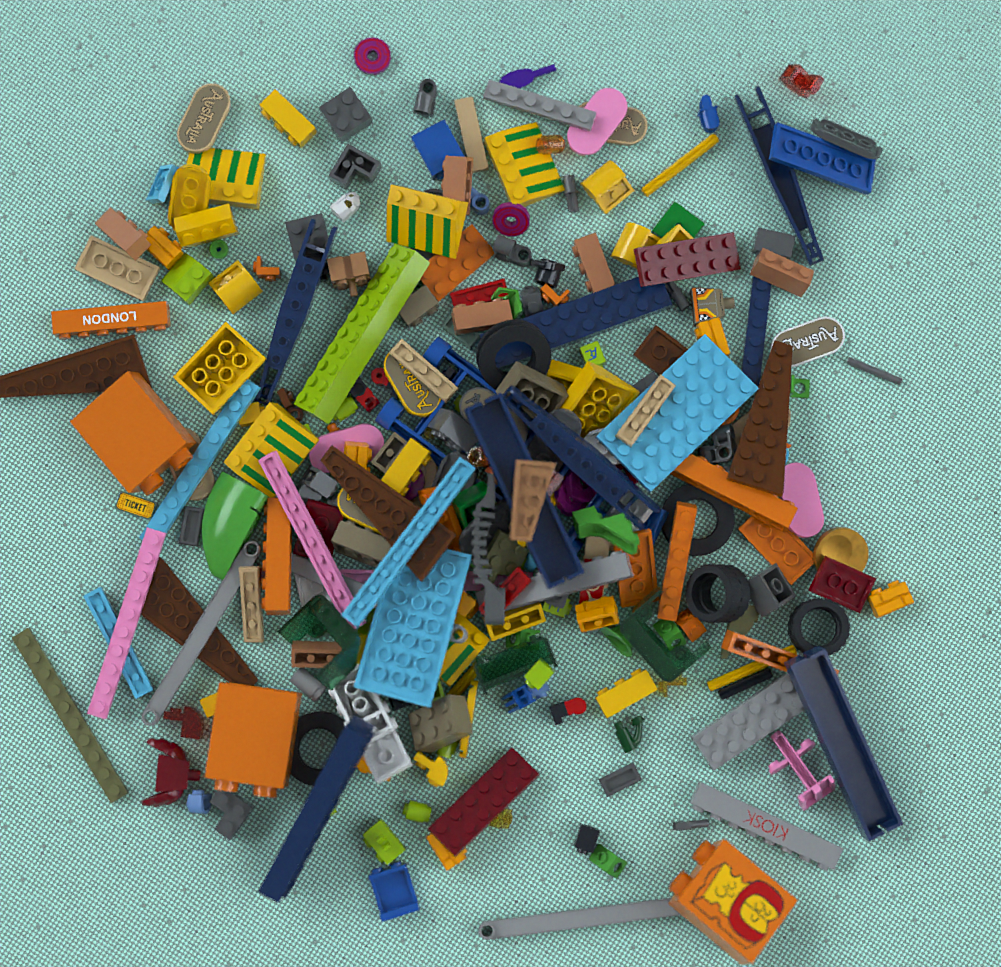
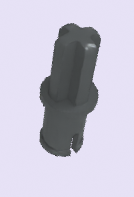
M570 174L563 176L564 196H566L568 211L575 213L579 211L577 198L579 191L576 190L575 175L572 174L570 177Z
M675 282L664 283L670 299L674 300L681 312L691 306V303L683 295L682 289H679Z

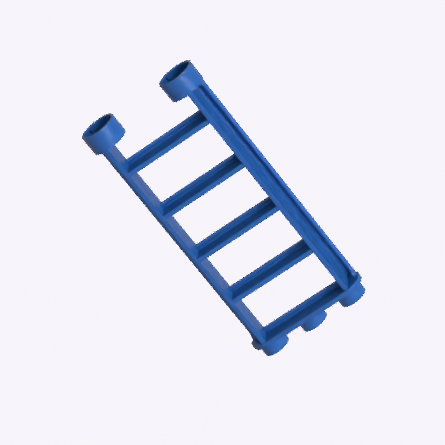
M440 336L433 341L424 353L423 357L436 369L444 360H447L459 369L451 380L457 387L468 376L483 388L496 394V390L487 384L480 370L452 349L453 346ZM392 397L384 405L375 419L376 423L387 431L397 433L407 442L410 438H414L432 451L430 456L437 466H440L442 460L446 457L444 453L421 437L440 408H443L446 404L443 400L440 401L430 416L422 418L414 430L399 421L406 410L401 402ZM531 428L528 430L525 441L526 448L536 434ZM565 463L551 477L547 488L548 495L551 494L569 470ZM477 479L476 482H475V484H477V483H479V482H481V481H480L479 479ZM495 492L496 502H498L501 499H504ZM596 493L586 508L595 506L597 512L601 513L603 518L607 514L599 508L604 498ZM572 525L567 535L577 554L584 544L576 538L577 533Z

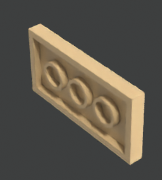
M91 235L74 269L144 302L158 275L160 267L142 258H138L135 261L124 250Z

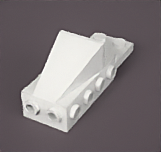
M358 664L328 680L327 682L331 688L328 692L333 701H337L336 709L340 716H344L346 721L343 723L345 726L353 715L374 725L372 733L375 735L370 744H368L363 756L376 783L379 784L408 769L413 764L396 731L398 724L394 717L390 718L388 714L391 710L387 702H382L381 695L354 688L360 666Z

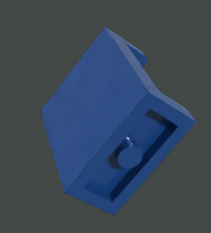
M445 119L411 136V141L429 170L432 180L444 178L442 164L445 156L465 157Z
M401 861L390 864V868L383 870L382 867L371 870L372 874H369L368 878L379 908L381 922L420 910L406 863L402 864Z

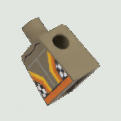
M691 287L689 291L693 326L717 317L723 319L725 309L735 308L734 297L723 298L722 289Z

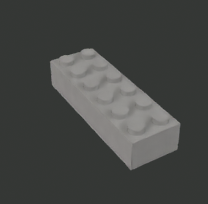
M785 673L690 736L710 768L716 770L805 709L789 674Z

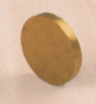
M847 527L832 528L826 531L816 542L813 551V561L817 571L825 555L859 571H863L868 561V546L865 539L858 532Z

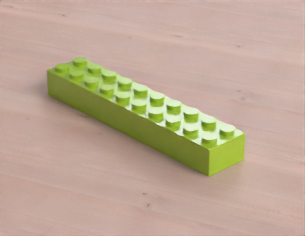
M394 243L384 261L379 265L376 274L369 281L364 293L359 297L357 304L348 314L347 320L338 330L335 339L328 346L323 358L318 362L316 369L307 379L306 385L297 395L294 405L310 416L329 425L430 264L428 260L415 250Z

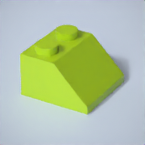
M185 252L160 281L190 306L206 288L208 282L214 279V276L196 259Z

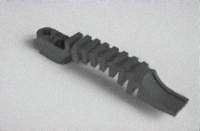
M488 474L487 494L481 502L476 504V510L473 512V516H475V520H473L475 530H472V535H474L472 545L475 548L472 550V554H475V558H473V564H475L473 574L479 577L475 578V584H483L485 586L484 625H504L505 588H497L488 579V574H492V568H483V564L488 565L489 559L480 558V555L487 554V549H480V545L486 546L487 540H480V536H488V531L480 530V526L490 527L491 525L489 521H480V517L495 518V513L481 511V507L494 508L493 474Z

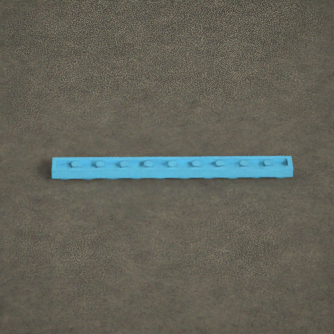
M248 379L229 398L194 452L193 458L187 463L146 528L164 533L169 531L261 387ZM146 528L139 537L141 540L144 538Z
M459 457L341 616L356 627L360 626L476 471L474 466Z

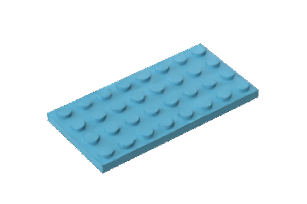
M706 334L662 374V376L675 384L676 387L631 448L615 437V435L654 382L595 437L649 493L759 389Z
M447 549L423 582L405 564L378 600L354 688L431 708L472 555Z

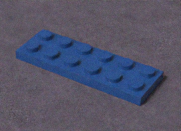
M779 122L774 125L769 160L865 195L871 193L876 159L865 158L822 138Z

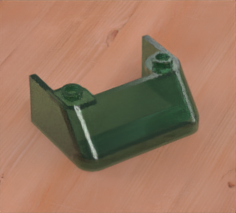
M658 585L638 602L622 620L620 631L663 681L671 682L712 647L706 640L693 652L684 645H678L669 651L645 623L653 615L650 603L663 593L662 588Z
M318 594L312 597L277 631L291 645L293 641H300L307 634L314 639H318L326 632L329 633L342 650L315 676L331 691L357 665L361 637L324 595Z
M539 632L529 636L530 640L490 656L486 657L483 654L475 657V662L472 665L484 696L488 694V689L524 676L540 657L547 664L553 665L554 668L558 667L546 635H541Z

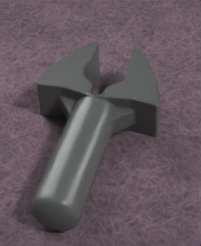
M708 819L673 822V830L676 831L709 826Z

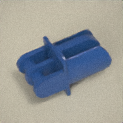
M703 95L699 103L700 110L697 117L699 116L702 128L706 133H714L720 124L717 113L718 106L712 105L709 95Z
M527 684L501 697L503 701L513 696V700L504 704L506 708L516 703L517 706L507 711L509 714L537 701L536 698L532 697L531 694L533 692L529 691Z

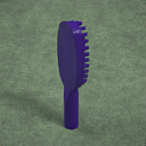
M551 64L534 71L528 68L515 70L504 75L500 79V83L520 89L532 83L534 78L556 71L555 64Z

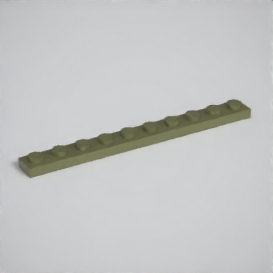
M27 628L12 637V640L110 803L112 804L128 794L129 791L32 630Z

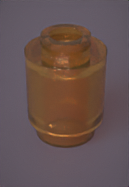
M543 135L536 141L537 151L544 155L560 154L565 148V141L561 135Z
M474 447L469 451L467 458L471 465L483 468L489 467L481 447Z

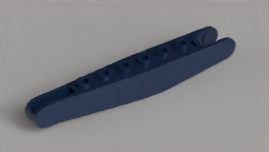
M758 85L755 87V92L763 109L746 115L740 96L737 94L734 96V99L768 183L796 236L808 265L812 266L824 261L818 245L794 168L769 160L775 122ZM765 114L768 124L753 130L749 120ZM808 229L812 242L805 244L800 231Z
M314 218L309 223L279 310L259 385L261 389L255 397V402L266 406L273 400L277 386L308 319L337 234L338 227L334 226L329 234L325 249L309 244L316 226V219ZM307 248L324 253L321 262L305 257ZM270 368L278 370L273 384L266 383Z
M510 385L502 394L506 405L574 473L617 511L623 513L638 529L643 530L645 525L640 518L629 510L638 498L654 513L658 514L661 511L660 507L593 445L525 396L515 386ZM523 404L537 414L534 419L521 408ZM630 490L634 496L624 505L619 500Z

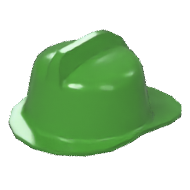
M619 624L612 630L607 627L599 628L618 652L626 657L632 656V648L636 643V637L628 625Z

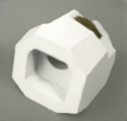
M356 192L342 195L330 206L331 211L344 223L358 210L360 205L359 195Z

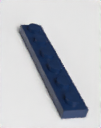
M753 276L741 371L758 387L761 377L771 284Z

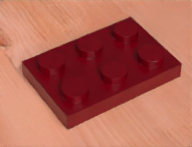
M308 499L306 508L331 556H333L334 547L331 540L340 521H343V516L337 506ZM297 537L293 554L309 558L299 537Z
M825 555L809 591L860 613L876 578Z

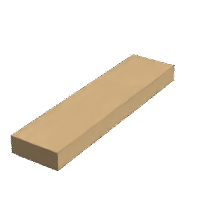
M473 96L454 100L466 157L473 158L472 173L489 170Z
M402 338L390 350L389 354L445 403L459 390L455 384Z
M660 374L615 437L631 448L676 385Z
M240 566L239 579L244 642L263 643L264 627L259 566Z

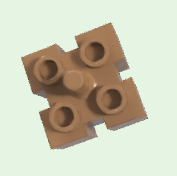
M365 251L350 254L349 256L327 259L334 289L346 290L349 288L350 296L355 297L358 296L357 287L365 286L371 280Z

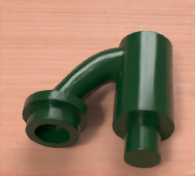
M642 715L631 719L632 726L636 725L633 738L627 726L623 727L621 721L614 724L617 730L615 734L625 753L636 749L641 741L643 721L645 720Z

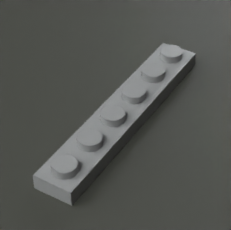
M490 79L483 95L485 100L591 132L596 118V112Z

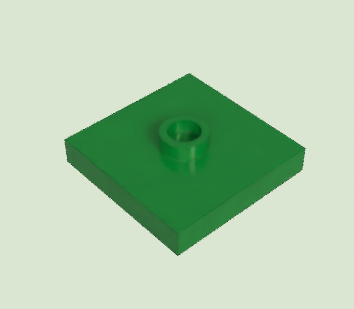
M674 201L654 227L652 233L662 238L677 224H680L695 238L705 223Z

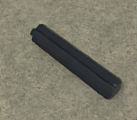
M766 668L720 689L718 694L722 700L727 699L772 678V672L769 668Z

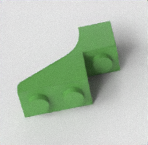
M595 506L572 512L573 527L579 539L590 536L601 537L628 554L633 555L637 553V545L640 544L637 533H633L631 521L627 520L623 513L603 518L602 514L597 512Z

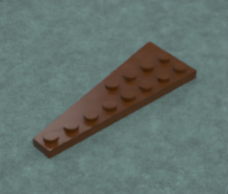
M135 334L0 376V398L104 392L127 371L140 373L150 387H153Z
M774 340L727 480L782 497L785 479L793 346Z
M331 445L320 461L391 547H393L420 511V508ZM437 521L406 563L421 582L425 580L457 535Z
M159 556L141 615L183 647L204 610L164 559ZM216 626L199 654L198 659L230 683L255 686L259 679Z

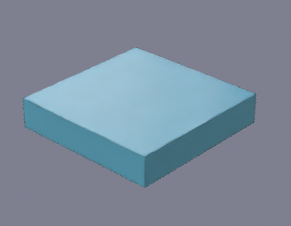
M173 164L160 166L146 201L150 203H162L165 201L172 185L173 176L179 167Z

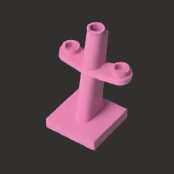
M777 731L771 736V739L785 759L781 762H778V760L772 762L768 766L769 772L773 775L788 765L791 766L807 789V791L798 796L799 806L803 811L836 790L835 780L831 775L817 782L800 758L816 745L813 740L811 741L810 738L806 739L800 744L801 748L795 751L781 731Z

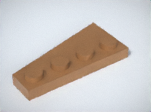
M515 461L510 540L531 541L556 463Z

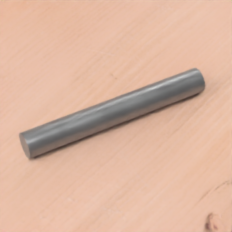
M851 357L847 360L846 364L897 385H900L902 382V378Z

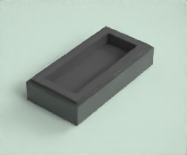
M185 506L178 544L199 546L204 509Z
M634 762L598 780L606 796L609 797L642 779Z

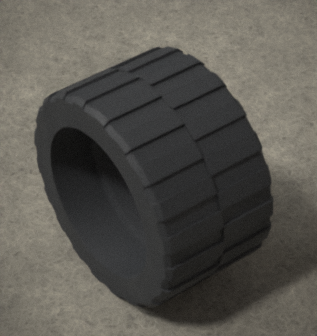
M702 565L691 573L686 584V603L695 618L706 623H730L731 621L738 620L748 609L751 599V588L746 575L733 565ZM717 577L722 580L725 587V600L719 610L714 607L711 600V587Z
M823 598L810 599L800 603L790 614L787 624L788 635L795 648L804 653L816 647V645L810 644L803 637L801 623L808 612L821 609L827 611L833 617L836 624V632L834 638L828 644L820 647L825 648L829 656L841 650L847 643L851 627L849 617L840 604Z

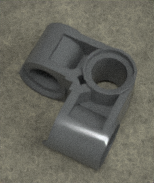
M424 79L421 82L416 95L413 114L432 118L437 96V86L433 80ZM427 85H431L434 88L430 93L424 92L423 89Z
M501 235L496 237L493 246L495 258L521 267L530 265V259L533 258L528 247L517 244V241ZM522 253L529 255L526 260L519 259V255Z
M721 425L711 434L714 445L698 448L699 456L706 458L713 465L733 461L737 450L733 425ZM725 448H728L730 454L725 458L723 451Z

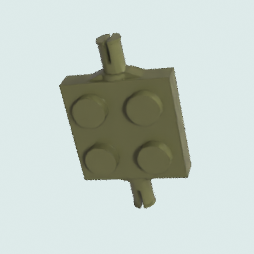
M498 529L487 548V554L482 557L483 559H489V564H483V566L492 568V574L489 575L488 579L493 584L498 575L509 576L517 567H521L529 553L527 546L522 547L517 541L510 540V532Z

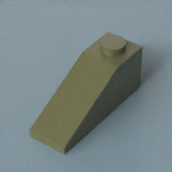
M748 605L749 607L742 617L727 623L726 631L728 629L745 636L753 627V624L758 621L759 613L755 607ZM722 648L720 658L726 659L731 652Z

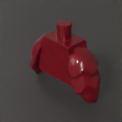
M149 738L146 743L164 753H158L155 792L160 793L147 797L140 802L142 806L157 808L163 805H170L180 799L184 794V790L187 789L188 781H200L201 770L189 769L190 761L187 760V754L177 743L169 742L164 738Z

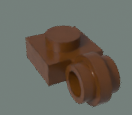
M286 388L278 390L277 393L284 408L293 417L294 413L298 412V417L295 419L299 422L302 421L304 413L302 409L295 407L294 401L296 399L291 390L288 391Z

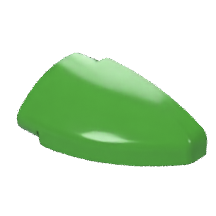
M223 471L208 496L202 520V542L205 558L211 574L222 581L243 546L249 541L261 519V516L255 510L262 513L264 505L267 504V499L270 498Z

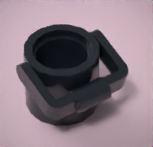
M530 259L529 266L537 267L534 282L541 286L547 284L551 289H557L561 273L565 270V265L548 259Z

